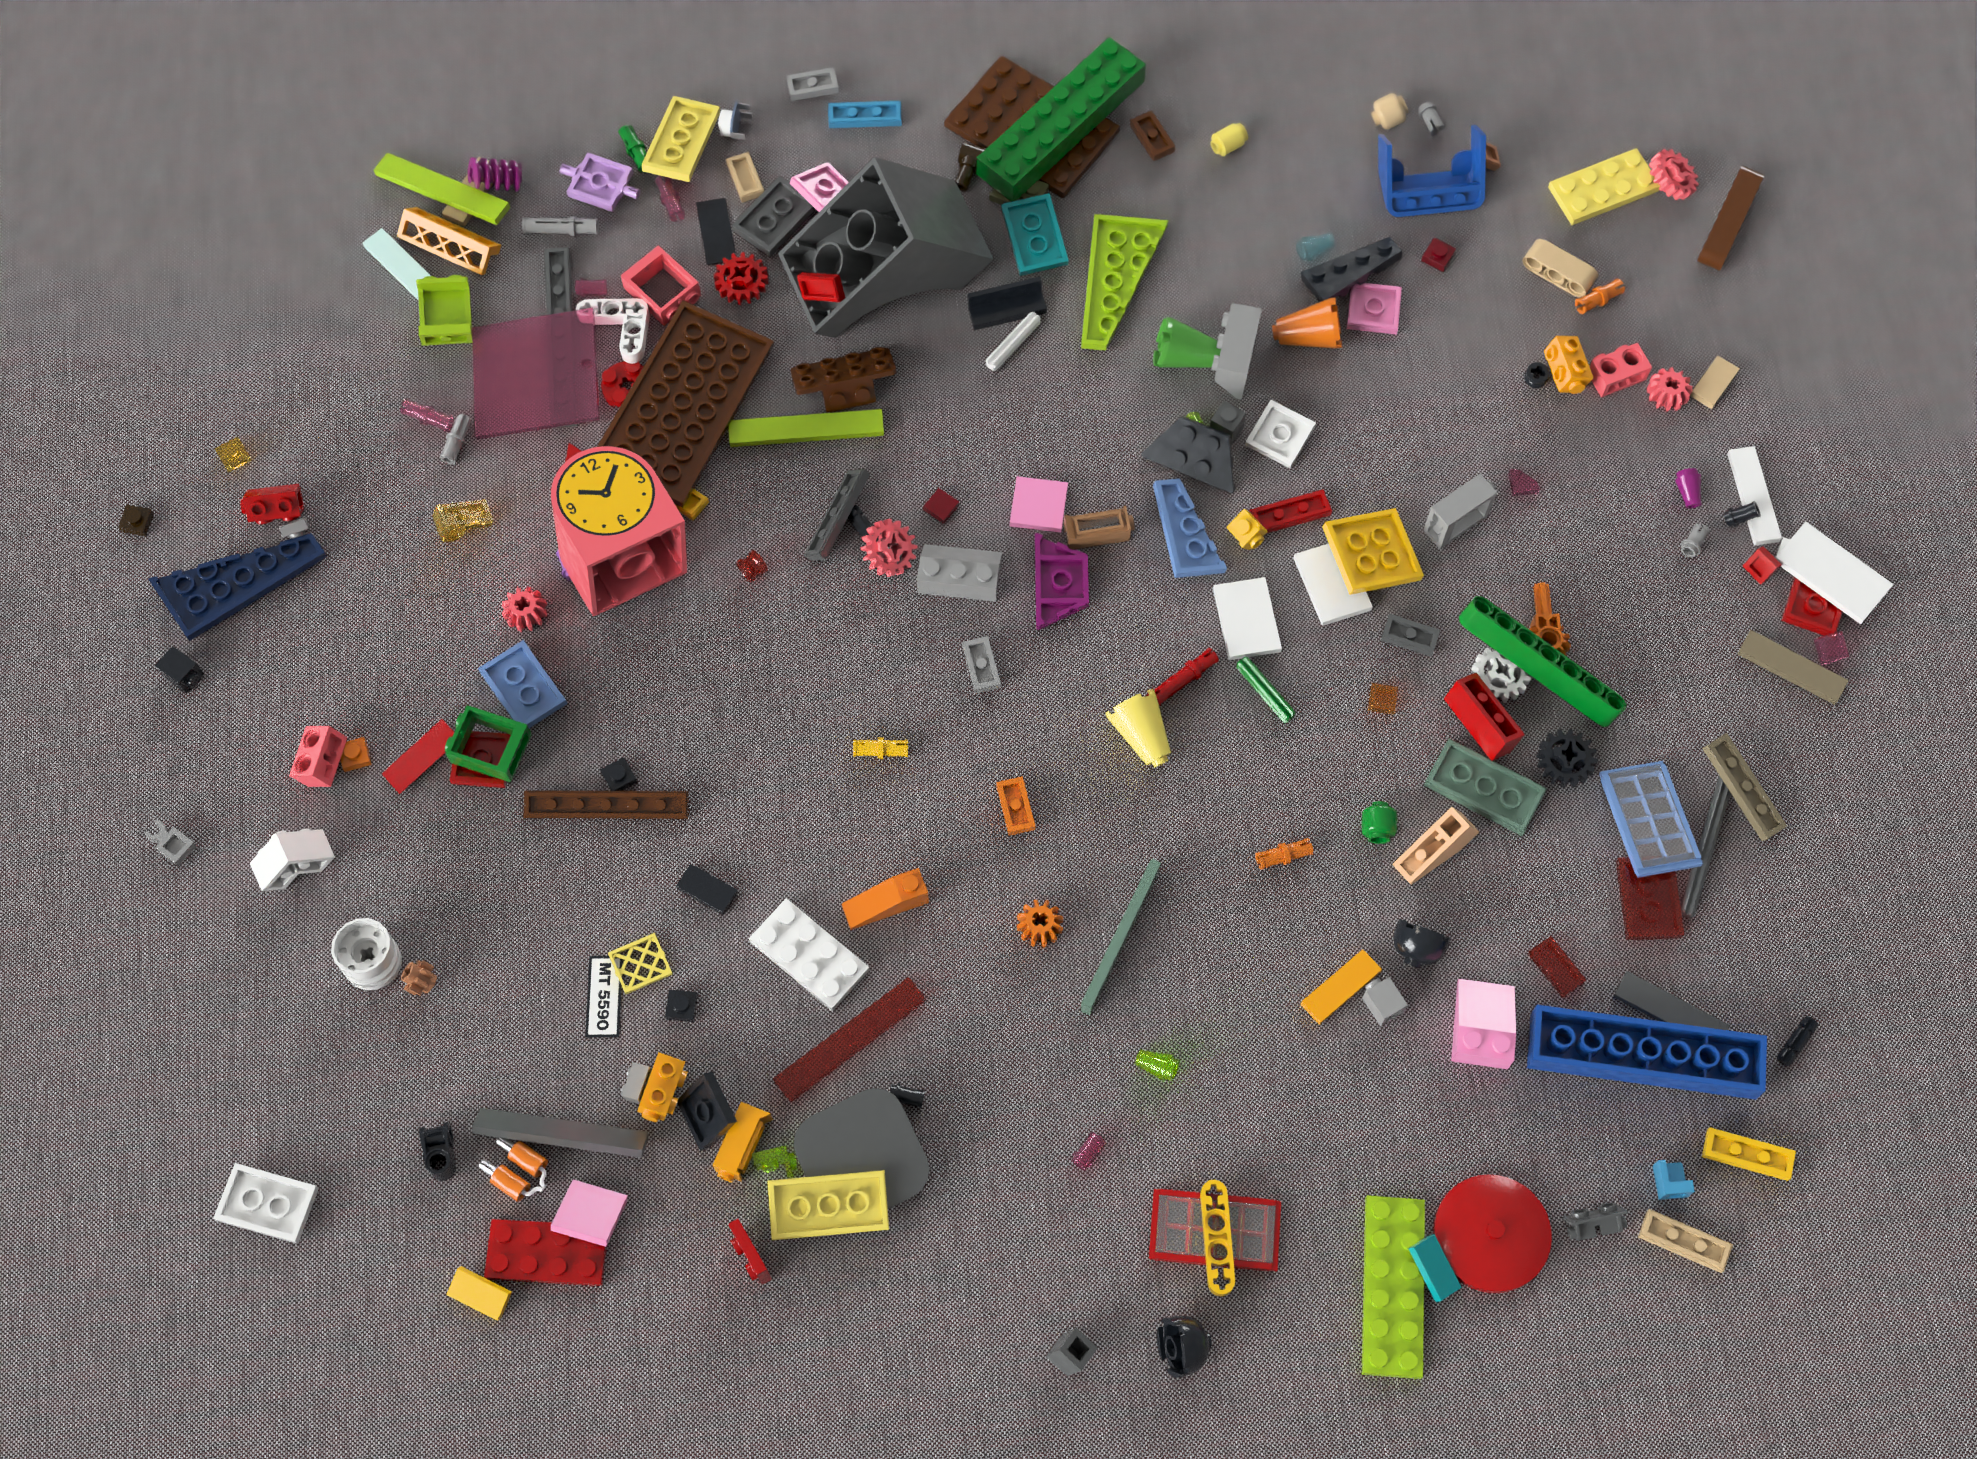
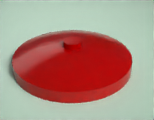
M1478 1175L1458 1183L1441 1201L1433 1222V1234H1435L1458 1281L1481 1292L1506 1293L1526 1285L1544 1267L1551 1249V1225L1540 1200L1521 1183L1500 1175Z

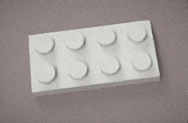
M787 898L749 938V941L831 1011L843 1001L870 971L864 962Z

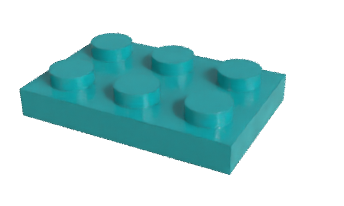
M1050 193L1001 204V210L1020 276L1068 265L1069 260Z

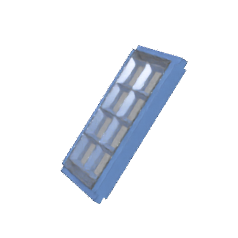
M1663 761L1606 770L1599 773L1604 792L1633 870L1638 878L1702 866L1700 852Z

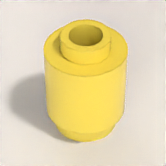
M1232 123L1212 134L1211 148L1216 154L1226 156L1240 148L1248 140V133L1241 123Z

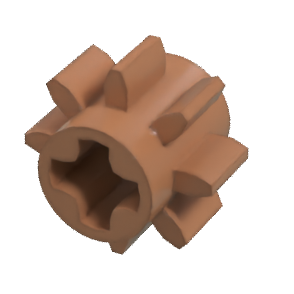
M417 960L416 964L410 962L401 975V981L407 983L404 990L419 996L422 992L429 993L437 980V975L432 973L434 966L424 960Z

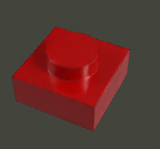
M1762 546L1745 562L1743 567L1761 585L1782 564Z

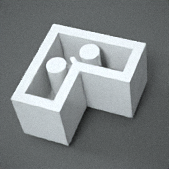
M303 829L296 832L279 831L273 834L270 841L258 851L250 865L262 891L286 889L298 874L322 872L335 856L323 829Z

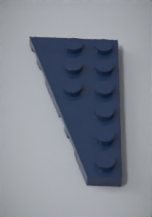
M310 533L285 540L277 546L266 549L264 547L253 549L254 552L244 555L238 553L198 564V567L194 569L171 572L172 575L165 577H151L148 580L185 636L191 641L325 559L327 555L313 534Z

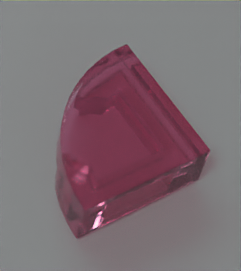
M1509 469L1508 477L1512 496L1539 493L1540 488L1535 479H1531L1528 475L1522 473L1523 471Z

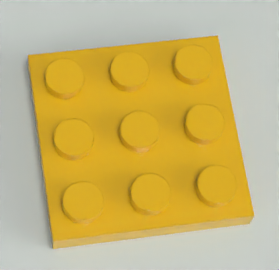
M1396 508L1326 521L1324 523L1323 530L1350 595L1421 581L1424 574Z

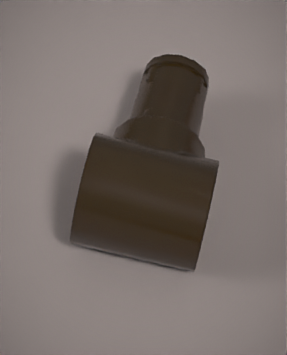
M967 142L962 144L958 156L960 169L955 180L960 191H967L973 174L977 173V157L986 148Z

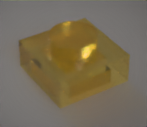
M238 436L215 448L228 473L252 461Z

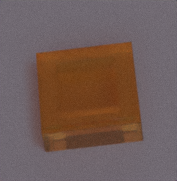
M1371 683L1367 711L1394 715L1398 687Z

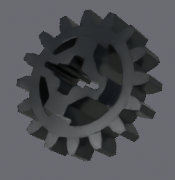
M1558 729L1555 736L1549 733L1546 741L1543 740L1539 746L1541 750L1538 751L1536 757L1542 760L1539 761L1537 767L1545 768L1542 776L1547 777L1550 775L1552 777L1551 784L1556 783L1558 780L1561 781V787L1565 788L1567 782H1570L1574 788L1579 781L1584 784L1588 776H1592L1595 769L1593 767L1596 766L1598 759L1593 758L1597 750L1594 748L1589 749L1592 741L1590 739L1583 741V733L1580 732L1577 736H1574L1572 729H1569L1567 734L1564 735L1563 731ZM1558 744H1562L1561 747H1554ZM1580 767L1582 768L1580 771L1572 773L1574 769L1579 770Z

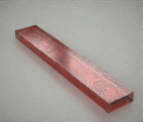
M909 977L774 1077V1083L791 1103L924 1003L926 998Z

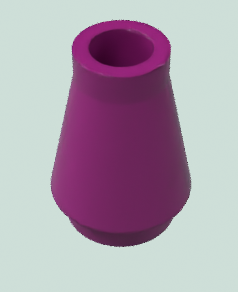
M1696 468L1678 471L1675 482L1686 508L1691 509L1701 506V474L1698 473Z

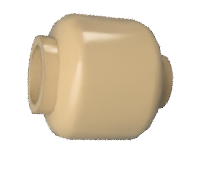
M1390 93L1374 101V111L1371 112V116L1376 126L1381 124L1384 129L1388 130L1403 123L1409 111L1402 95L1397 96L1395 93Z

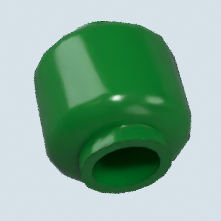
M1373 802L1372 806L1366 807L1362 811V834L1371 843L1385 844L1390 842V839L1397 835V811L1389 807L1386 802Z

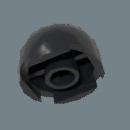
M1398 920L1393 941L1396 951L1405 957L1404 963L1420 968L1421 963L1431 965L1444 957L1452 938L1417 924L1412 925L1407 923L1408 921Z
M1185 1315L1163 1318L1160 1321L1164 1323L1163 1326L1157 1329V1346L1161 1361L1167 1357L1168 1364L1171 1367L1166 1369L1167 1372L1174 1378L1198 1372L1205 1365L1212 1346L1210 1334L1192 1317Z

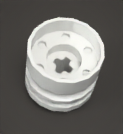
M369 918L355 919L340 928L332 941L331 953L333 959L346 978L355 987L363 990H377L388 985L397 977L402 964V955L398 945L380 922Z

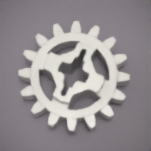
M1488 647L1485 648L1483 655L1478 654L1475 660L1477 663H1474L1471 669L1480 676L1496 698L1501 697L1503 703H1507L1509 696L1515 701L1519 693L1524 694L1527 688L1526 685L1531 680L1527 676L1529 675L1496 650L1492 652ZM1485 665L1488 666V667H1487L1488 673H1487L1486 675H1484V666H1485ZM1515 673L1518 674V682H1517V683L1514 682V681H1515V677H1514Z

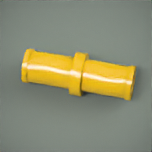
M878 737V740L853 739V756H878V759H883V756L908 757V740H883V737Z

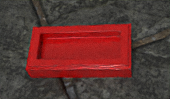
M806 272L797 275L804 300L841 302L845 299L840 275Z

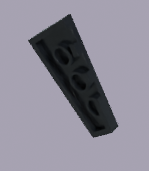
M1388 237L1302 271L1301 280L1319 302L1337 296L1343 297L1349 293V288L1355 284L1361 285L1368 281V276L1372 273L1378 274L1402 259V250L1391 237Z

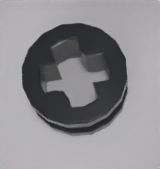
M1540 362L1530 364L1524 375L1526 384L1532 388L1543 387L1549 377V369ZM1535 372L1540 373L1539 379L1533 377Z

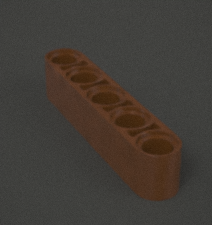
M1741 165L1696 262L1718 271L1721 270L1765 174Z

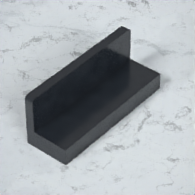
M1041 277L967 294L968 312L974 331L1024 319L1030 312H1034L1037 315L1047 313V306L1042 294Z

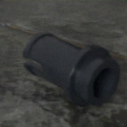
M1753 501L1735 509L1732 507L1728 508V511L1724 512V517L1729 527L1734 526L1736 528L1742 522L1761 517L1756 501Z
M900 1083L891 1085L890 1093L894 1094L901 1104L922 1108L925 1090L900 1086Z

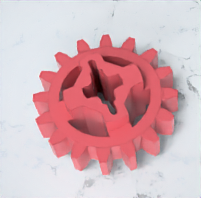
M1663 149L1651 159L1652 162L1649 166L1652 168L1650 174L1655 178L1653 182L1659 183V190L1666 192L1668 197L1673 195L1675 200L1679 198L1685 200L1697 190L1696 187L1699 183L1695 180L1698 178V175L1692 171L1694 166H1689L1687 164L1688 159L1682 157L1680 152L1675 155L1673 149L1669 151Z
M891 519L883 520V522L881 520L874 523V526L866 529L869 535L862 537V540L866 542V546L860 548L862 551L867 552L863 560L871 561L869 565L870 570L878 568L877 575L886 573L887 577H891L895 574H902L904 569L911 568L912 565L909 560L916 559L912 550L917 549V545L911 544V540L915 538V535L908 536L909 527L900 528L901 521L899 520L893 523Z

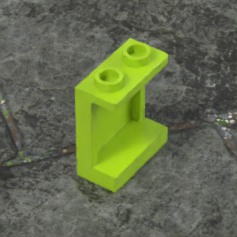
M451 275L448 278L426 276L422 279H417L420 326L418 327L421 345L473 343L468 277Z

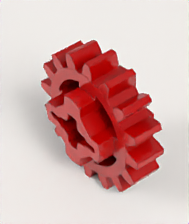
M744 252L741 253L740 257H736L732 253L731 260L723 258V265H717V273H714L716 291H719L721 298L727 296L728 303H732L735 299L738 305L742 304V300H746L748 304H751L752 297L759 300V292L766 293V285L769 284L767 267H763L761 259L755 261L754 254L746 258Z

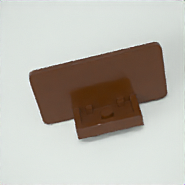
M875 347L870 351L862 353L851 352L839 358H824L820 362L811 364L801 363L791 368L790 373L798 395L822 391L825 409L828 413L877 402L873 379L895 375L897 370L889 348Z

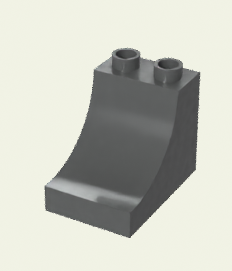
M874 157L778 253L814 333L836 338L844 329L865 314L898 298L929 290H961L994 260L955 180ZM802 272L840 275L845 299L841 302L804 300L797 275Z

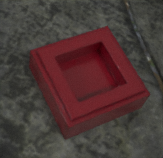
M938 488L924 504L923 511L945 524L960 504L957 499Z

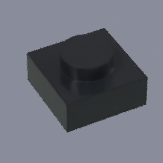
M624 757L600 769L611 791H623L638 782Z
M669 990L665 1013L666 1020L694 1022L698 999L697 992Z

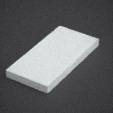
M1806 521L1775 557L1782 564L1780 567L1859 624H1862L1894 585Z

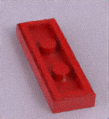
M1324 489L1250 509L1249 511L1268 531L1267 533L1332 515V509Z

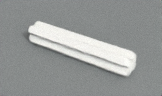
M1030 312L986 359L985 365L992 371H996L1041 322L1040 316Z

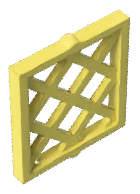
M655 933L608 952L615 969V975L619 978L625 994L673 975L665 958V952L662 951ZM647 942L645 949L638 947V945ZM651 942L656 943L658 953L648 950ZM629 949L627 956L619 954ZM633 950L643 952L639 961L630 958ZM646 954L655 957L652 966L643 963ZM615 957L625 960L621 969L617 968L614 961ZM659 959L664 961L665 970L656 967ZM628 962L637 965L634 973L625 971ZM641 966L650 969L647 978L638 975ZM654 971L661 973L651 978ZM623 974L632 977L629 986L624 984L622 980ZM635 979L644 981L633 986Z

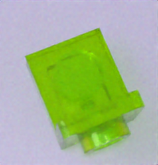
M786 1145L752 1153L756 1170L762 1169V1172H771L779 1169L780 1164H784L788 1179L794 1178L792 1170L798 1169L794 1152L788 1153Z

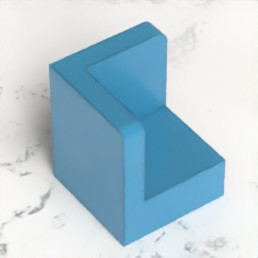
M1658 1160L1653 1165L1659 1200L1688 1198L1695 1192L1693 1180L1686 1181L1684 1168L1681 1162L1666 1163L1665 1160Z

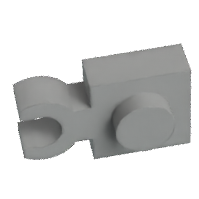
M156 820L154 823L160 828V831L153 835L146 830L144 834L151 842L158 843L155 848L162 855L179 866L197 845L175 827L168 833V828L164 823Z

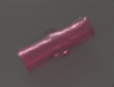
M658 176L655 183L661 194L660 200L662 205L666 207L671 221L677 222L676 213L681 221L685 217V212L680 204L678 191L674 189L671 178L663 176L665 179V183H663L661 176Z
M407 398L401 404L405 406V409L400 408L401 414L418 419L423 425L427 426L430 424L446 432H449L453 426L449 422L454 423V417L434 410L433 406H423Z

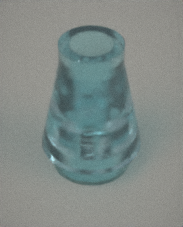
M1331 233L1302 237L1296 243L1298 256L1302 260L1311 261L1329 248L1334 247L1335 239Z

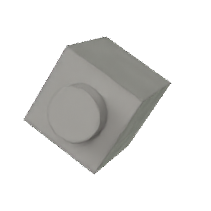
M1390 977L1383 981L1377 978L1365 987L1367 990L1362 999L1380 1026L1405 1012L1408 1004Z

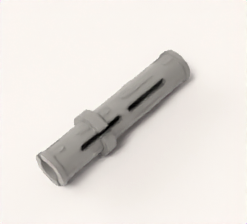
M570 216L569 218L523 217L522 230L524 234L598 235L599 220L598 218L578 219L576 216Z

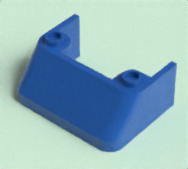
M1471 125V150H1462L1453 156L1451 171L1405 176L1402 163L1398 159L1392 158V144L1384 134H1378V173L1385 207L1388 212L1394 217H1405L1479 208L1485 200L1486 134L1477 125Z

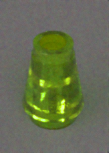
M1142 1049L1138 1052L1135 1061L1136 1066H1139L1163 1082L1174 1080L1180 1060L1175 1059L1172 1054Z

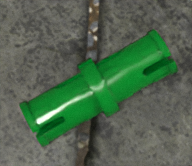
M628 124L624 125L619 129L618 133L625 143L628 156L632 157L638 171L642 173V162L647 154L645 144L639 140L631 124L629 126Z

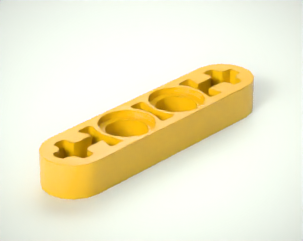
M1209 1180L1203 1185L1200 1193L1207 1284L1212 1294L1223 1297L1231 1293L1235 1286L1228 1193L1226 1186L1219 1180ZM1211 1187H1215L1216 1192H1221L1222 1195L1217 1198V1208L1223 1206L1224 1210H1206V1207L1212 1208L1211 1196H1206ZM1217 1215L1222 1217L1225 1223L1222 1230L1214 1231L1209 1227L1208 1219L1211 1216ZM1214 1245L1225 1247L1227 1257L1224 1260H1215L1211 1256L1210 1251ZM1211 1265L1215 1267L1229 1266V1269L1223 1268L1224 1280H1229V1284L1225 1285L1224 1290H1220L1219 1285L1213 1283L1218 1278V1268L1212 1270Z

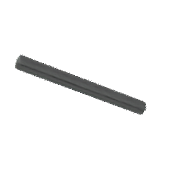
M1720 775L1698 845L1703 864L1700 867L1691 868L1679 909V914L1689 919L1693 918L1696 913L1730 797V791Z

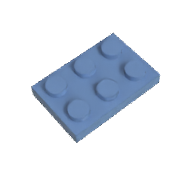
M524 640L478 668L480 674L512 720L527 724L529 728L567 705L566 699Z

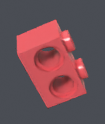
M1638 343L1630 346L1622 345L1607 355L1604 353L1599 354L1592 359L1589 366L1593 375L1591 381L1601 397L1647 380L1652 369L1650 362Z
M306 726L289 776L307 787H331L347 736L330 726Z

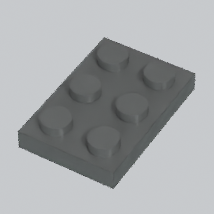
M779 176L732 224V231L771 257L816 209L790 182Z

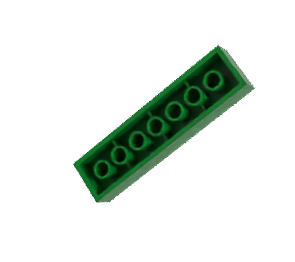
M1109 36L977 157V175L1011 202L1016 201L1145 82L1146 63Z

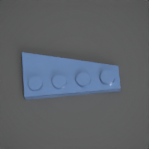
M1181 479L1155 481L1153 488L1174 577L1225 573L1227 567L1216 553L1217 548L1213 540L1210 541L1206 534L1202 519H1199L1194 511L1195 506Z

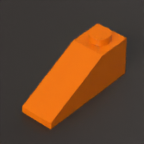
M916 868L893 876L842 903V908L850 930L928 904L929 897L920 869Z

